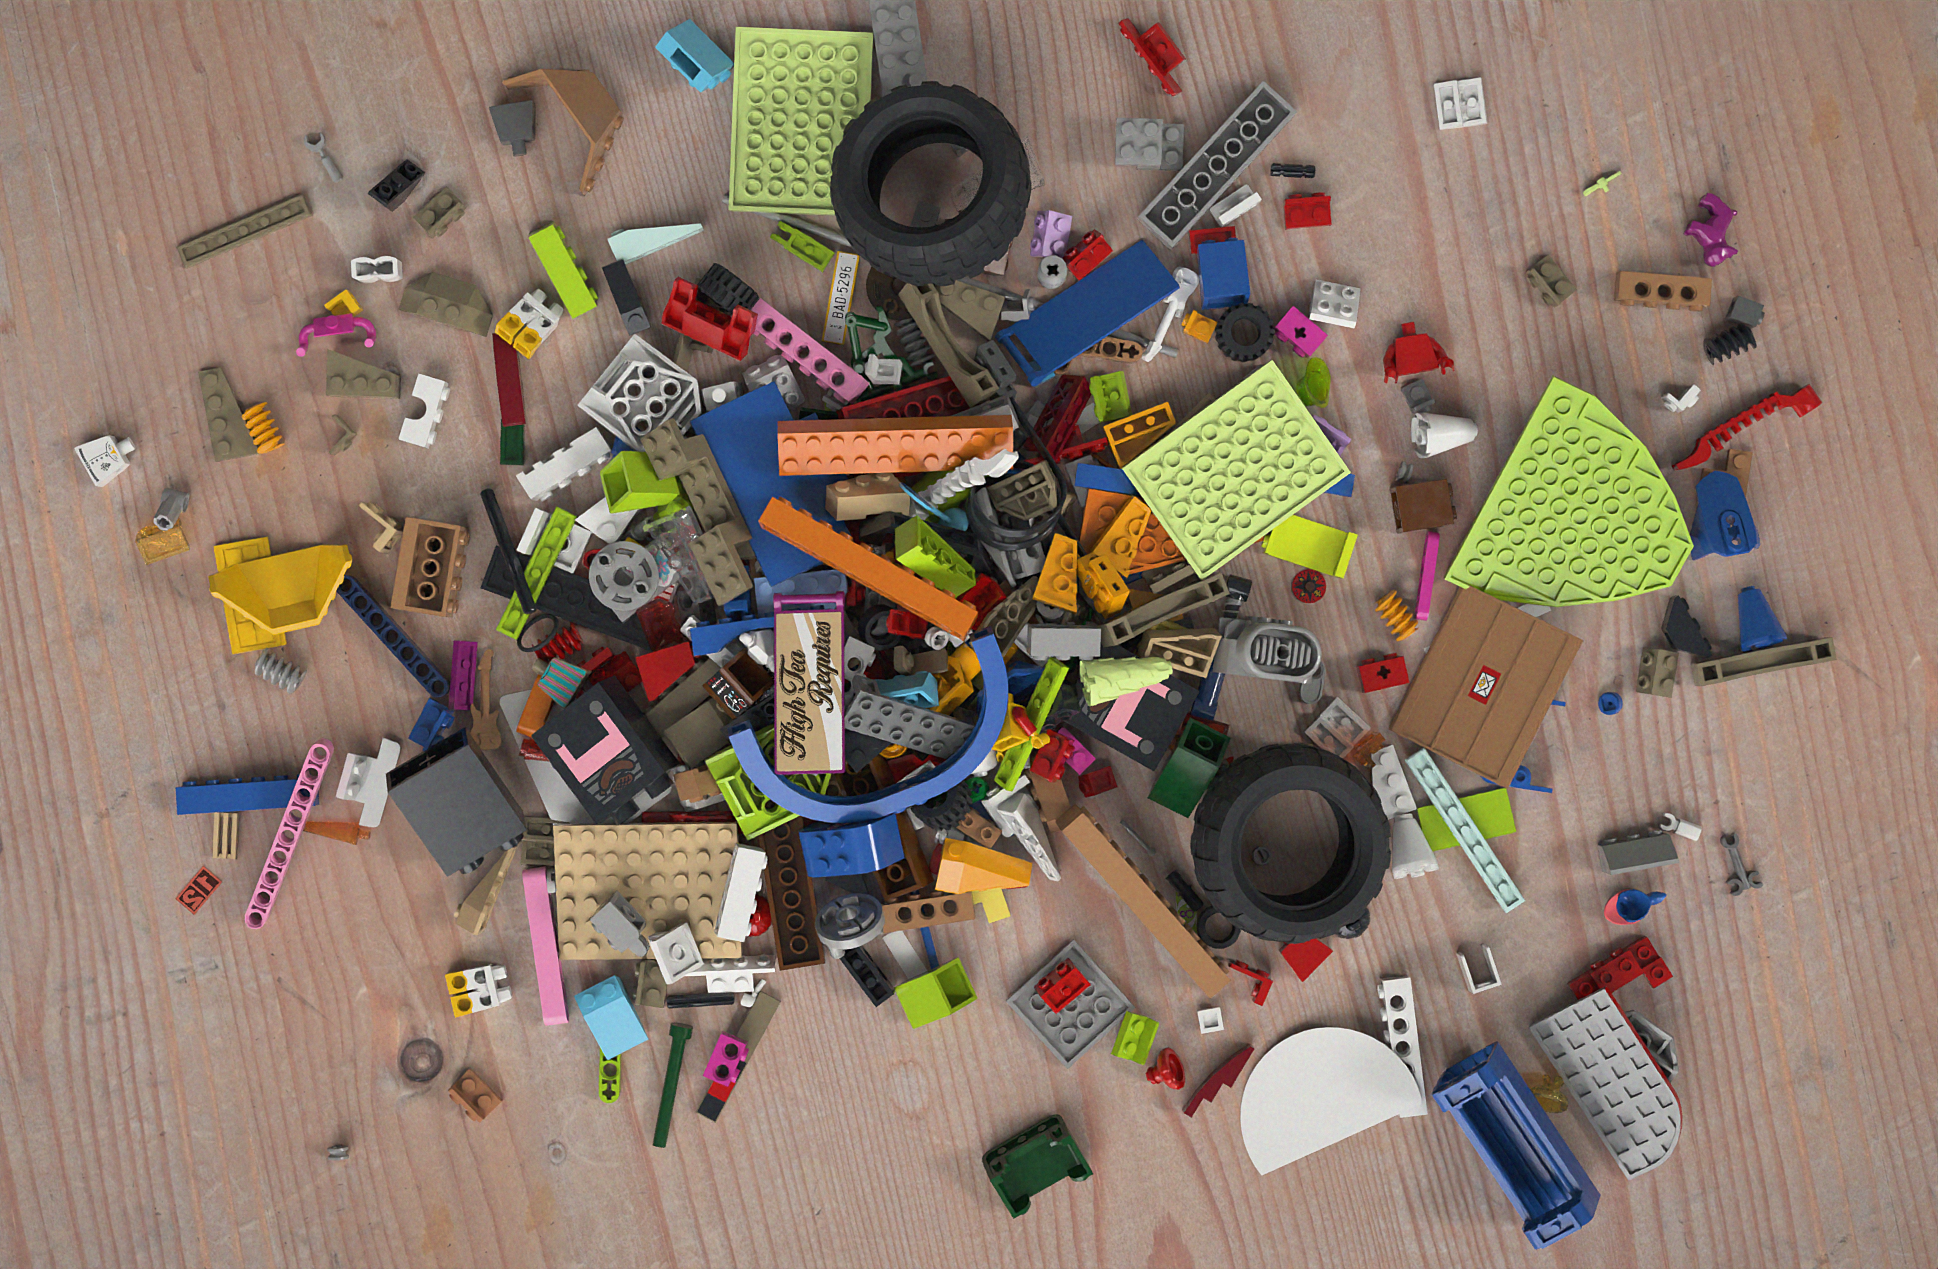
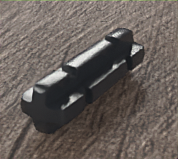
M1273 163L1270 168L1271 176L1275 177L1283 175V177L1301 178L1305 176V178H1314L1316 171L1314 165L1303 167V165L1284 164V166H1281L1279 163Z

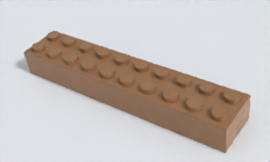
M1074 804L1055 821L1057 826L1211 999L1231 981L1226 975L1229 972L1216 955L1214 956V953L1194 930L1185 923L1179 913L1172 906L1168 909L1170 904L1158 890L1153 892L1156 888L1143 873L1138 875L1141 871L1128 856L1125 859L1123 858L1126 856L1125 852L1114 840L1109 842L1111 839L1110 835L1099 823L1094 825L1096 820L1084 806L1079 808Z

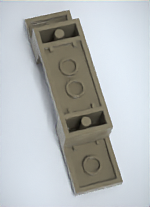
M674 418L665 421L640 440L659 480L679 475L706 532L689 544L718 606H721L753 587L736 551V548L751 540L752 537L704 435L701 434L684 439Z

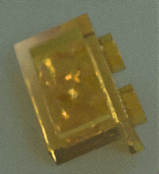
M180 518L177 519L174 527L168 529V531L161 530L158 526H147L138 531L135 543L146 565L190 550V545L181 528L182 522Z

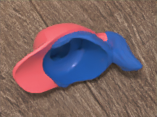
M1635 889L1622 890L1607 901L1604 907V916L1614 924H1635L1648 914L1651 905L1661 903L1667 894L1658 891L1645 894Z

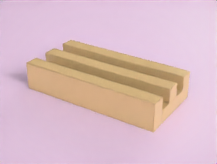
M214 813L212 858L237 859L239 813ZM221 817H223L222 853H219ZM229 817H233L231 854L228 853Z

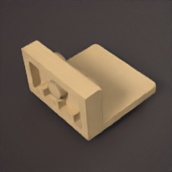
M370 501L368 503L360 502L358 506L386 527L385 531L381 530L375 536V543L372 547L379 552L389 553L403 536L402 524L393 517L384 516L385 510L376 503H371Z

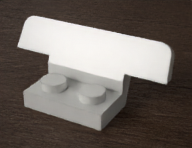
M382 739L377 758L362 754H347L336 797L343 800L365 803L359 825L377 827L380 824L388 796L386 773L396 767L401 749L399 743L390 739Z

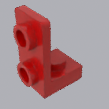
M1237 959L1235 963L1229 961L1228 966L1260 980L1259 984L1255 983L1251 996H1253L1252 1001L1255 1004L1263 1006L1273 983V980L1268 978L1270 974L1258 968L1256 972L1247 969L1249 965Z

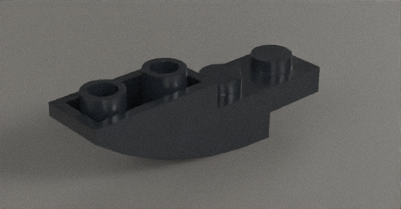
M774 692L720 729L730 745L732 744L728 737L727 728L750 720L752 728L756 732L775 721Z

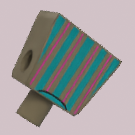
M553 657L549 664L538 658L532 667L533 671L541 675L537 683L538 687L564 709L574 702L592 672L558 657Z

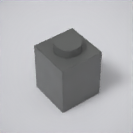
M1736 296L1732 299L1725 320L1736 324L1743 323L1752 329L1761 324L1765 312H1762L1764 305L1741 296Z

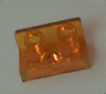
M1373 731L1353 748L1356 752L1353 756L1362 766L1375 767L1376 764L1368 754L1378 752L1383 747L1382 742L1386 739L1380 732Z

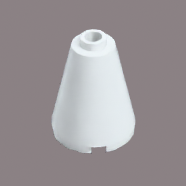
M1419 412L1415 414L1417 417L1412 418L1411 440L1417 444L1418 449H1414L1419 458H1427L1472 442L1478 433L1476 423H1473L1469 418Z

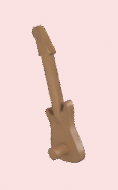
M487 649L484 652L478 666V670L481 671V711L476 710L474 704L470 706L474 720L470 734L481 750L498 749L502 744L501 734L497 727L499 711L495 710V713L490 714V670H492V657L494 656V652L491 649Z

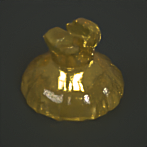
M1547 1074L1543 1075V1085H1536L1530 1090L1545 1112L1558 1114L1567 1111L1568 1099L1560 1091V1087L1564 1085L1563 1078L1556 1076L1554 1077V1082L1551 1083V1077Z

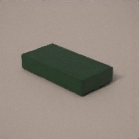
M501 419L500 465L524 466L525 424L503 427Z

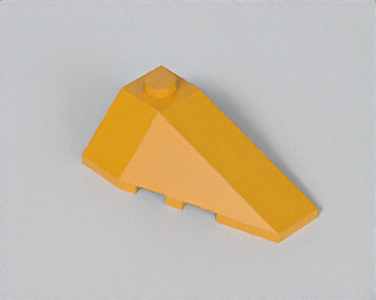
M945 838L935 890L962 894L967 891L979 890L980 892L993 888L1005 889L1029 886L1033 863L970 842Z

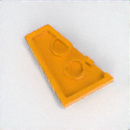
M1131 495L1090 551L1094 552L1098 557L1106 554L1115 569L1128 578L1129 567L1132 559L1135 558L1136 548L1140 536H1143L1151 509Z
M1057 533L1054 534L1032 597L1034 600L1075 615L1077 613V540Z

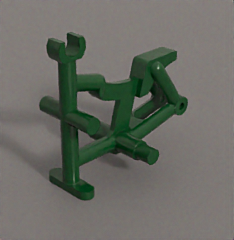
M876 306L879 319L856 315L852 311L845 314V323L848 328L853 355L850 361L851 366L869 383L865 389L866 391L856 400L857 403L891 390L900 391L902 386L926 376L928 379H934L938 376L937 371L933 373L927 371L928 367L934 365L933 360L925 362L922 369L914 371L904 357H898L891 350L885 339V336L891 332V326L882 306ZM857 326L876 330L873 334L875 343L863 352L861 351ZM882 353L886 359H900L903 363L902 370L906 375L900 376L899 384H882L874 387L871 380L865 374V363L868 362L869 354L878 356Z

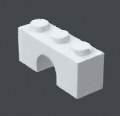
M418 374L412 396L420 398L425 402L427 407L426 413L418 420L405 417L399 440L428 449L430 444H434L437 432L434 431L436 423H440L443 416V410L441 409L443 400L447 401L450 393L449 383Z

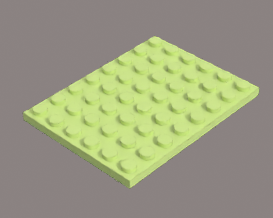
M736 27L729 211L835 215L830 197L833 153L836 146L840 145L843 139V131L852 118L857 119L864 111V106L871 101L873 33Z
M1273 360L1268 361L1121 468L1187 562L1192 566L1200 580L1205 579L1351 473Z

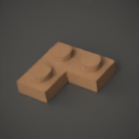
M1728 449L1725 471L1702 468L1700 480L1713 471L1731 474L1738 478L1746 498L1753 452Z

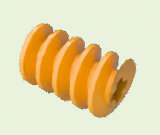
M267 402L249 407L241 416L243 420H249L245 424L246 428H253L249 435L256 437L253 440L254 445H261L257 449L259 454L271 452L285 445L278 444V441L283 438L282 435H274L279 428L270 426L275 419H267L271 410L263 411Z
M1392 590L1375 602L1378 603L1375 612L1383 610L1380 619H1389L1385 626H1394L1391 634L1399 633L1400 635L1396 639L1399 642L1419 629L1415 628L1418 620L1410 621L1413 613H1404L1408 606H1399L1402 598H1394L1397 591Z

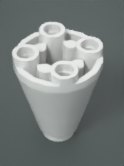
M1412 814L1395 817L1392 850V873L1394 879L1407 877V874H1411L1412 878L1425 875L1424 871L1438 870L1437 859L1416 819H1413Z

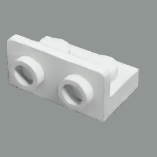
M1246 184L1212 206L1210 212L1219 226L1224 227L1258 205L1262 199L1257 192L1253 193Z

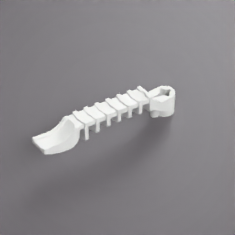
M1003 449L990 459L982 460L974 457L972 460L965 461L963 466L956 467L954 472L947 473L945 478L938 479L936 484L927 486V490L918 493L925 501L937 509V504L947 502L946 497H954L956 492L965 490V487L986 483L984 475L991 477L1003 475L1019 458L1018 452H1008L1007 449ZM911 497L908 516L914 517L918 515L922 520H925L929 516L928 510Z

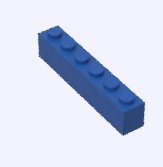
M297 774V779H288V775L274 776V780L265 781V776L251 777V782H242V778L228 779V783L220 784L219 780H206L205 785H197L196 781L182 782L183 786L175 788L177 815L287 808L300 774ZM300 789L303 796L310 797V792L307 789ZM319 790L316 795L313 806L320 805Z

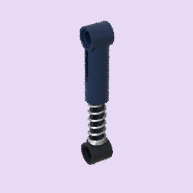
M1230 574L1226 584L1230 594L1225 596L1226 603L1224 604L1226 607L1222 611L1223 618L1238 619L1239 608L1248 599L1252 580ZM1214 658L1207 677H1201L1198 687L1200 692L1193 702L1190 711L1191 718L1212 723L1214 720L1218 698L1225 677L1224 673L1213 672Z

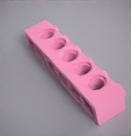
M761 298L751 309V311L758 314L756 329L753 334L756 337L759 334L766 338L764 343L773 350L776 347L782 350L781 356L791 364L793 361L800 364L798 369L809 377L813 374L818 378L816 383L823 389L831 388L835 392L833 396L844 404L847 401L853 405L869 385L866 379ZM775 322L774 328L771 331H766L767 324ZM791 335V342L787 345H784V338L786 336ZM804 349H809V355L805 358H800L801 352ZM827 362L826 369L818 372L819 364ZM844 376V382L840 385H835L836 378Z

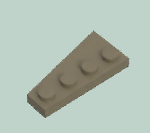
M223 368L199 371V380L215 462L259 454L257 452L259 446L253 444L254 437L249 435L251 429L245 426L247 422L241 417L244 413L235 398Z

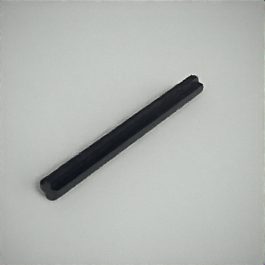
M487 488L480 492L483 504L522 610L527 615L532 614L537 610L494 491Z

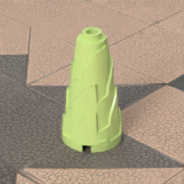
M1165 657L1081 660L1079 673L1080 681L1084 683L1082 691L1088 706H1094L1168 679L1169 675L1172 674L1170 660L1166 661Z

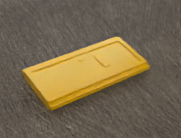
M268 537L213 546L218 571L234 564L272 556ZM223 601L232 654L287 645L285 632L273 635L267 630L261 629L251 619H246L242 613L230 608Z

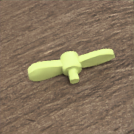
M1621 171L1614 173L1607 179L1602 177L1596 181L1597 184L1583 192L1584 196H1588L1598 188H1603L1605 193L1608 192V182L1621 175Z

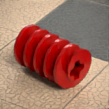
M570 622L571 630L569 631L563 626L561 635L556 632L554 638L547 645L534 651L537 658L549 664L548 659L551 661L553 657L559 656L561 659H564L565 651L572 655L573 647L580 651L583 640L576 626ZM537 639V643L540 644L542 641Z

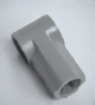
M169 488L164 489L160 507L154 516V524L159 529L168 531V529L174 527L180 513H185L187 510L189 493Z

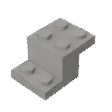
M1116 118L1115 165L1137 166L1136 170L1181 171L1183 169L1184 124H1163V119Z

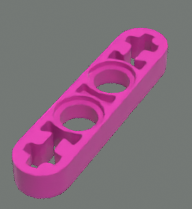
M1427 531L1415 606L1414 617L1416 620L1427 621L1440 539L1438 532Z

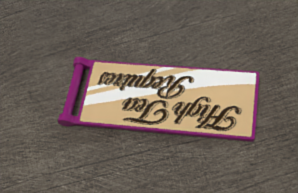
M836 591V593L799 595L774 593L775 774L844 773L845 593L844 591ZM836 603V609L782 611V605Z

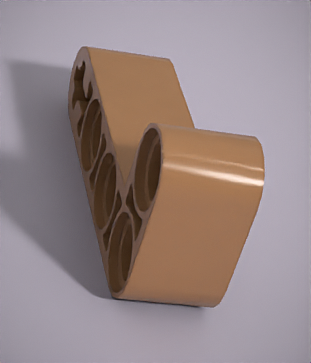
M1105 337L1093 345L1092 350L1084 351L1078 356L1134 364L1142 356V347L1134 341ZM1107 343L1113 344L1115 346V353L1112 355L1105 354L1103 346ZM1120 345H1123L1122 350L1128 351L1130 347H1134V351L1138 352V355H1134L1133 358H1129V354L1123 352L1121 357H1117ZM1071 361L1067 363V367L1064 370H1055L1054 374L1058 376L1066 374L1070 369Z

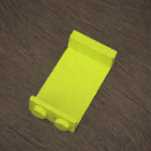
M1292 515L1272 529L1269 535L1265 534L1261 547L1265 548L1264 554L1343 579L1358 535Z

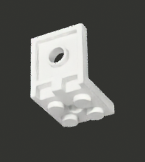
M538 508L534 509L517 551L533 555L552 516L551 513ZM574 524L567 538L568 547L565 550H561L554 566L575 574L593 532Z

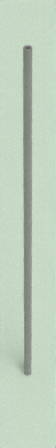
M724 195L722 203L729 205V195ZM751 212L778 222L782 221L786 225L851 247L844 234L782 213ZM969 277L958 279V281L1004 296L1005 300L1022 301L1023 299L1022 295L972 278L970 279ZM1035 300V310L1045 303ZM1117 329L1110 334V336L1122 340L1137 342L1145 348L1152 341L1121 329ZM1161 344L1162 348L1159 353L1176 358L1179 349Z

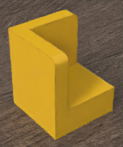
M347 289L324 305L334 316L352 313L353 317L363 311L356 298Z

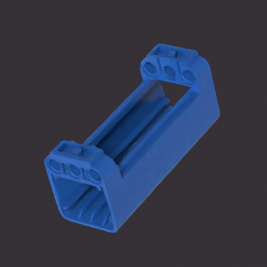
M1498 1041L1484 1047L1442 1072L1431 1093L1432 1097L1442 1112L1445 1113L1448 1110L1451 1112L1524 1221L1522 1230L1534 1249L1546 1248L1580 1230L1582 1226L1593 1219L1601 1194Z

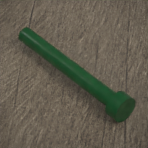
M675 1022L670 1024L669 1036L673 1038L652 1144L655 1147L665 1148L667 1144L686 1039H691L693 1026Z

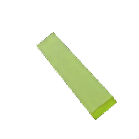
M557 506L524 571L535 603L576 522L575 519L578 518V516ZM514 591L496 628L497 631L515 640L519 638L530 615L523 612L516 591Z
M1049 657L1026 708L1027 715L1037 728L1036 732L1038 734L1069 669L1053 657ZM1031 735L1029 741L1007 750L994 778V781L1006 791L1013 792L1033 748Z

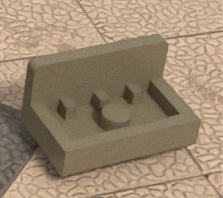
M1644 647L1636 692L1672 698L1679 653Z

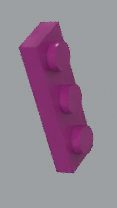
M453 641L448 709L471 710L470 706L473 704L478 642Z

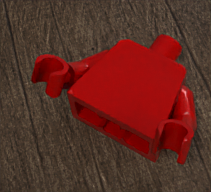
M1414 322L1401 324L1403 337L1394 339L1393 343L1388 345L1383 357L1384 383H1388V377L1394 378L1395 383H1397L1399 376L1437 370L1439 365L1443 375L1446 374V367H1450L1452 371H1455L1454 361L1448 358L1445 350L1433 337H1429L1427 333L1416 334Z

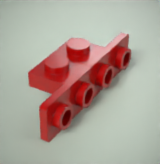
M1129 18L1121 20L1118 23L1121 27V33L1125 38L1132 41L1135 46V52L1149 64V71L1160 79L1163 90L1172 96L1180 94L1182 89L1170 75V72L1186 60V58L1162 25L1158 22L1141 35Z
M1076 425L1056 460V464L1061 463L1060 460L1066 458L1070 460L1081 458L1083 453L1091 451L1094 454L1104 451V447L1108 446L1107 437L1084 443L1079 425ZM1039 452V457L1026 460V462L1036 465L1045 460Z

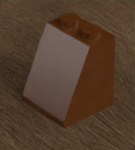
M1447 479L1390 488L1397 534L1453 525L1454 520L1457 519L1456 508L1451 506L1450 497H1453V489L1451 483L1447 482Z

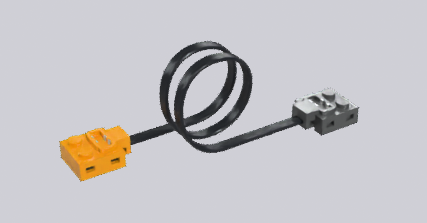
M994 340L978 346L974 361L988 370L999 387L998 391L989 400L991 401L1008 394L1019 422L1044 460H1047L1053 474L1057 478L1061 495L1057 488V507L1050 510L1052 515L1043 522L1022 529L1005 528L993 523L985 516L977 503L975 494L981 488L1000 482L1015 474L1004 473L1000 477H986V483L971 487L967 498L965 511L972 531L982 542L990 547L1005 551H1015L1031 547L1042 541L1052 532L1058 522L1068 538L1077 540V553L1081 558L1077 560L1076 574L1081 580L1084 592L1094 601L1097 612L1101 613L1105 619L1120 613L1130 590L1106 554L1097 557L1094 552L1086 553L1062 516L1061 510L1067 495L1065 478L1015 401L1017 391L1011 383L1015 382L1016 373ZM1016 460L1013 464V468L1023 470L1034 466V464L1022 460ZM971 506L979 521L987 529L1002 536L1024 537L1035 534L1044 528L1046 529L1039 535L1025 541H998L980 529L972 515Z

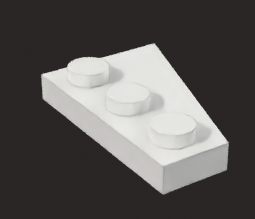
M1391 744L1370 752L1372 785L1378 792L1383 811L1387 815L1388 820L1416 810L1415 802L1394 746Z

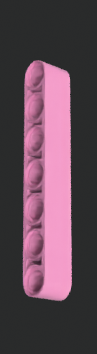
M544 866L524 869L522 876L545 1026L569 1023V1012L561 960H559V944L552 896L547 890V867Z

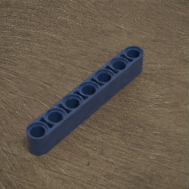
M344 575V580L349 579L352 587L348 592H345L342 584H339L336 592L433 697L448 695L450 692V681L354 576ZM361 596L367 599V605L363 609L357 605V600ZM376 613H380L383 618L382 623L378 626L373 623V616ZM391 630H395L398 633V639L394 643L388 639V633ZM406 647H411L414 652L413 657L409 660L403 655ZM423 663L429 667V673L425 677L419 673V667ZM438 680L442 681L445 687L442 693H437L434 689V684Z

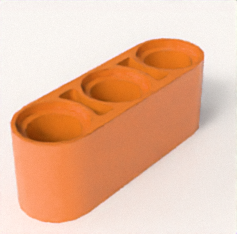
M540 674L537 675L516 732L532 738L531 735L546 724L555 702L538 687L537 683L541 678Z

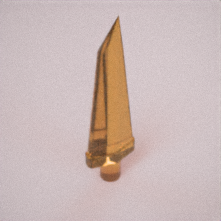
M306 821L303 829L305 832L352 845H357L358 838L369 840L371 831L360 830L361 825H359V822Z

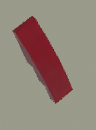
M492 333L503 427L526 424L524 390L518 351L513 347L514 342L510 345L497 333Z
M1247 1044L1212 1071L1182 1109L1183 1113L1192 1118L1203 1098L1212 1103L1222 1084L1231 1088L1255 1048L1251 1044Z

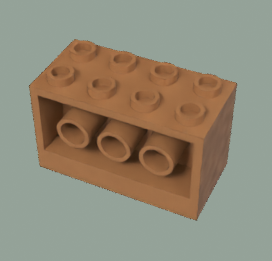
M411 517L405 518L390 608L441 617H453V613H457L459 600H456L457 591H461L463 578L460 577L461 568H465L466 555H463L464 548L469 545L470 532H467L468 527ZM439 540L441 547L437 550L435 548V543H437ZM435 563L437 570L433 573L431 566ZM431 586L433 593L429 596L427 589Z

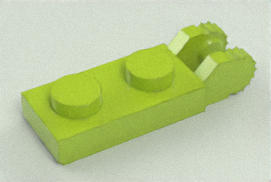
M779 221L777 226L791 234V237L788 241H785L779 235L772 233L770 238L784 246L785 250L823 273L835 252L798 229H793Z

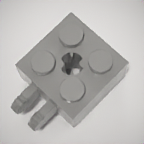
M616 891L597 908L590 919L592 927L598 933H603L608 938L607 941L614 950H619L623 953L629 948L637 957H643L647 954L650 943L641 934L646 926V920Z

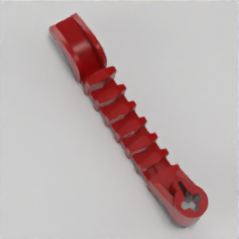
M1810 384L1805 385L1790 396L1779 395L1778 392H1773L1769 395L1770 397L1759 400L1758 404L1747 407L1746 411H1740L1736 414L1737 416L1730 417L1725 420V423H1720L1713 430L1706 431L1703 436L1696 439L1692 453L1685 459L1672 465V468L1674 470H1682L1707 461L1712 453L1711 446L1707 440H1709L1716 452H1719L1724 447L1715 435L1720 434L1723 440L1728 442L1732 439V436L1727 431V428L1730 427L1734 434L1739 433L1742 429L1738 422L1741 421L1747 428L1753 424L1748 416L1752 415L1757 422L1764 418L1760 412L1762 408L1769 416L1775 412V406L1779 410L1785 407H1792L1799 418H1801L1823 402Z

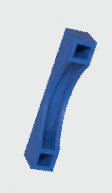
M824 605L810 606V610H828L824 609ZM801 608L789 609L787 611L801 610ZM774 612L764 613L765 618L756 619L755 614L741 616L742 621L733 622V618L719 619V624L710 625V621L697 622L695 628H690L694 656L721 652L728 643L742 633L758 628L774 627Z

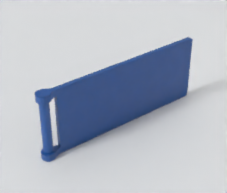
M1140 240L1031 312L1029 319H1021L1012 326L997 332L995 339L999 344H1003L1027 375V380L1031 386H1036L1046 376L1178 290L1180 286L1147 244ZM1013 334L1016 335L1042 370L1034 371L1011 341L1010 337Z

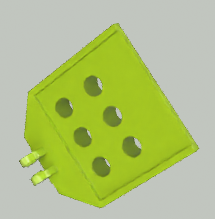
M775 722L756 731L755 735L764 754L775 767V755H768L769 749L775 746ZM732 745L704 759L747 840L800 816L786 810L777 803L771 809L765 808V803L770 798L759 789L754 788V783L744 771ZM831 773L817 774V776L813 774H788L785 777L800 787L825 795Z

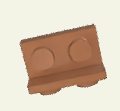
M472 1068L448 1089L451 1093L449 1095L450 1098L457 1105L461 1104L466 1109L465 1113L471 1120H477L479 1123L503 1101Z

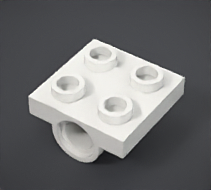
M1316 279L1309 307V319L1355 328L1361 289Z

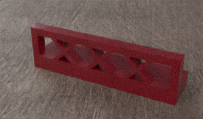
M1061 375L1033 427L1039 438L1044 436L1042 443L1055 462L1092 395L1089 387L1090 384L1084 376ZM1067 382L1073 383L1071 387L1063 391ZM1063 399L1062 404L1053 409L1055 403ZM1054 418L1051 424L1043 427L1047 420ZM1028 436L1023 446L1026 451L1039 452Z

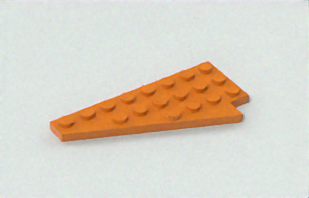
M1091 488L1087 489L1079 534V542L1087 554L1092 553L1090 551L1131 495ZM1135 496L1137 499H1139L1141 502H1143L1146 506H1148V505L1146 504V502L1143 500L1142 497ZM1151 511L1143 536H1140L1135 558L1132 559L1129 567V574L1186 560ZM1264 536L1254 543L1263 541Z

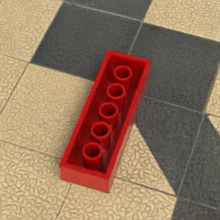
M947 376L837 410V415L839 419L947 417L968 410L970 407L951 377Z

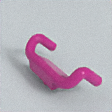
M352 313L314 318L313 323L305 325L299 333V347L296 350V354L300 357L306 354L308 350V335L314 332V337L350 333L354 331L355 326H362L367 332L365 346L372 347L376 341V330L368 319L353 317Z

